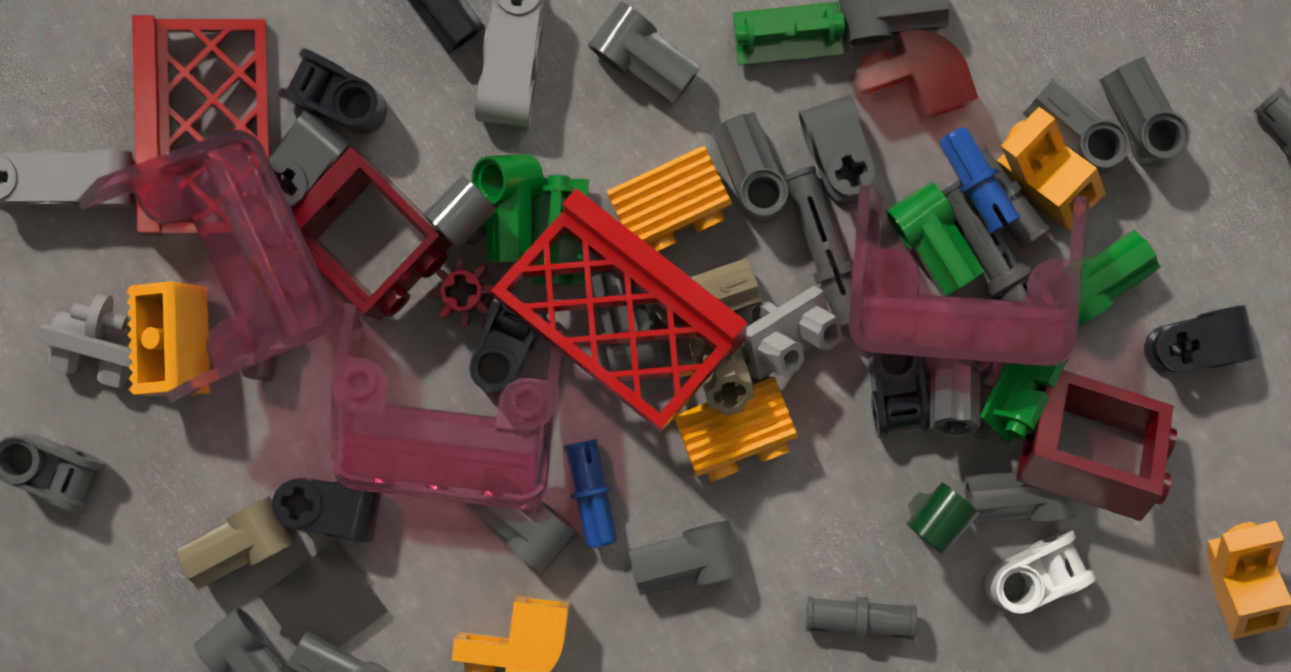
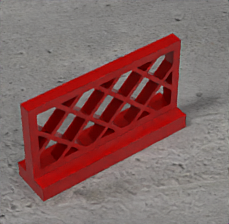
M132 15L137 232L141 236L271 233V212L263 209L260 205V221H236L221 207L242 185L253 193L254 185L248 179L257 169L259 174L269 160L265 19H156L154 15ZM168 32L192 33L206 47L184 68L169 54ZM203 33L219 34L210 41ZM231 33H255V53L240 68L218 48ZM211 53L215 54L234 73L213 95L191 75ZM169 64L179 72L170 83ZM254 64H256V84L245 74ZM185 79L208 99L187 121L182 119L170 107V94ZM239 79L256 93L257 103L241 121L219 101ZM213 105L236 126L215 148L192 128ZM170 116L181 126L172 136ZM256 116L257 136L246 127ZM186 132L209 152L188 175L171 160V148ZM240 132L244 133L258 147V159L243 174L220 154ZM214 159L219 161L237 178L216 201L193 181ZM172 170L183 179L173 190ZM188 185L211 206L196 222H173L172 201ZM217 211L227 222L206 221Z
M576 188L562 203L563 212L492 288L491 294L502 305L638 415L662 432L729 354L732 356L746 340L748 322ZM566 232L582 244L584 261L551 264L550 247ZM589 251L601 260L590 261ZM544 255L545 265H535ZM615 270L624 278L626 295L593 298L591 272ZM585 273L587 298L554 301L552 275ZM546 276L547 302L524 304L510 293L522 278ZM631 284L639 289L642 294H632ZM656 303L667 312L668 329L635 332L633 305ZM627 306L629 332L596 335L595 308ZM588 309L590 336L566 338L556 330L555 312ZM537 313H548L549 323L537 315ZM674 318L678 320L680 323H682L685 327L675 328ZM699 337L714 349L702 364L678 366L676 339ZM669 340L672 367L638 368L636 342ZM630 343L632 370L608 372L598 364L597 346ZM591 346V357L578 347ZM692 375L680 389L679 376ZM673 377L675 396L659 413L641 398L640 380ZM621 381H633L634 392Z

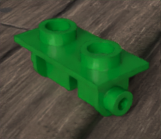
M839 2L732 13L738 66L844 55L842 35H845V21L843 13L839 11Z
M548 175V178H544L541 193L535 199L533 243L563 212L562 203L576 188L587 197L589 196V179H570V176ZM566 232L550 247L551 264L584 261L582 244ZM544 255L535 265H545ZM585 273L552 275L553 285L585 286ZM546 276L532 277V284L546 285Z
M1024 323L1015 344L1012 346L1006 363L992 392L988 395L985 406L979 416L998 436L1011 444L1013 438L1025 440L1028 433L1033 434L1035 432L1036 425L1049 400V396L1043 391H1038L1037 388L1039 385L1054 388L1066 362L1070 358V354L1067 351L1070 344L1067 340L1057 335H1050L1048 340L1045 341L1027 323Z

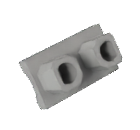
M812 286L780 307H776L768 301L755 306L752 310L753 323L747 327L746 340L743 343L749 354V364L747 367L749 368L750 376L760 381L772 372L788 377L801 368L804 361L803 352L813 346L828 351L841 343L842 333L839 318L827 310L825 292Z
M99 293L94 298L91 306L75 302L70 313L60 311L56 314L50 325L43 324L40 326L37 342L48 345V369L65 374L77 373L83 368L84 356L86 355L100 359L96 379L101 384L123 388L130 381L129 377L133 372L128 368L132 363L128 356L132 350L128 345L132 340L128 333L131 330L126 329L128 323L127 316L113 313L114 302L112 296Z

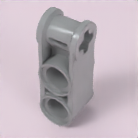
M492 0L490 20L487 23L483 46V73L480 76L476 98V121L524 128L530 127L535 100V75L538 72L542 48V21L545 0H522L521 6H514L512 0Z
M34 150L29 153H0V176L2 172L8 174L7 182L0 183V205L38 208H76L79 206L95 208L133 207L132 152L123 150H86L83 152Z

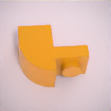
M1040 107L1026 120L1018 122L1010 130L1006 141L1001 145L1004 154L997 162L1013 182L1018 179L1024 186L1021 192L1042 212L1068 231L1106 194L1098 169L1064 144L1055 118Z
M1276 521L1260 525L1254 522L1241 523L1232 527L1226 533H1222L1221 538L1208 540V567L1215 596L1232 640L1285 628L1291 611V598L1276 566L1284 542Z
M517 596L513 604L510 637L459 632L454 639L452 661L464 662V670L468 672H496V666L506 667L505 672H550L557 663L565 643L570 602Z

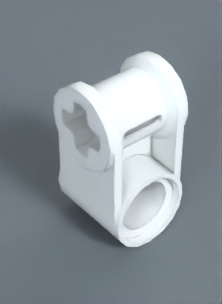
M1066 529L1047 536L1031 545L1028 549L990 568L986 575L984 586L986 594L992 603L1010 612L1024 614L1092 584L1096 577L1092 570H1086L1073 543L1076 539L1073 529ZM1019 572L1024 578V592L1018 599L1008 601L1003 590L1004 583L1010 575Z

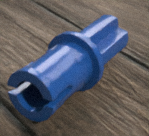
M962 127L944 136L940 140V147L963 185L959 191L961 194L967 192L986 224L989 234L1003 228L1002 223L992 208L993 206L998 207L1007 225L1021 217L1019 212H1016L995 176L999 173L998 168L991 169L970 131L966 127Z
M597 439L563 446L564 451H566L575 492L569 494L570 499H576L585 542L589 548L611 545L617 540L607 491L612 490V486H606Z

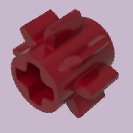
M457 258V271L448 274L446 271L439 269L436 272L438 277L443 280L441 289L430 291L429 296L436 299L442 298L446 304L440 312L439 316L446 319L456 310L460 312L463 325L467 326L471 321L470 312L478 309L481 313H488L489 308L483 302L485 294H491L494 286L484 285L480 280L487 270L483 264L477 267L473 273L466 271L464 259ZM465 277L469 285L477 287V295L469 296L467 300L468 305L464 307L461 306L460 300L450 297V289L459 287V279Z

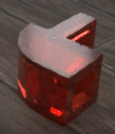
M925 30L900 32L893 41L897 53L896 57L892 58L890 50L866 56L859 60L861 68L856 69L849 78L856 98L906 82L919 122L970 106L978 99L969 67L959 49L943 36Z

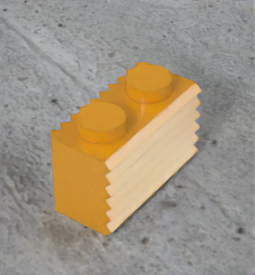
M705 145L606 191L619 222L657 252L677 244L673 234L690 226H693L698 234L726 221L722 212L729 209L732 205Z
M175 281L130 286L126 292L131 297L126 303L131 307L127 312L131 317L127 324L131 328L128 336L132 340L128 345L132 350L128 356L132 361L128 368L133 372L129 377V380L133 383L129 389L133 395L172 398L211 394L207 287L175 283Z
M769 377L753 384L754 398L746 403L742 412L724 415L716 408H709L708 403L705 402L679 412L674 417L697 477L707 473L710 482L740 471L737 461L754 454L758 455L760 462H765L790 452L787 442L798 438L775 377Z

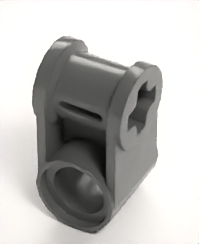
M848 95L798 112L806 144L815 159L824 188L829 197L843 204L856 203L863 199L874 181L876 171L865 139L862 120L853 97ZM847 165L850 172L860 171L861 175L855 187H851L847 179L838 181L837 177H839L843 166Z
M305 109L276 146L278 149L258 174L253 188L256 201L263 209L271 213H283L291 210L303 198L314 182L327 172L349 142ZM282 175L286 176L291 181L287 189L292 194V197L286 193H282L278 198L272 196L269 193L272 182L267 177L269 176L277 180Z
M32 433L5 437L0 440L1 481L35 494L42 500L59 508L76 513H85L88 504L84 499L95 473L103 471L106 463L104 460L80 449L61 445ZM19 444L27 447L32 454V465L26 473L18 470L12 461L13 450Z

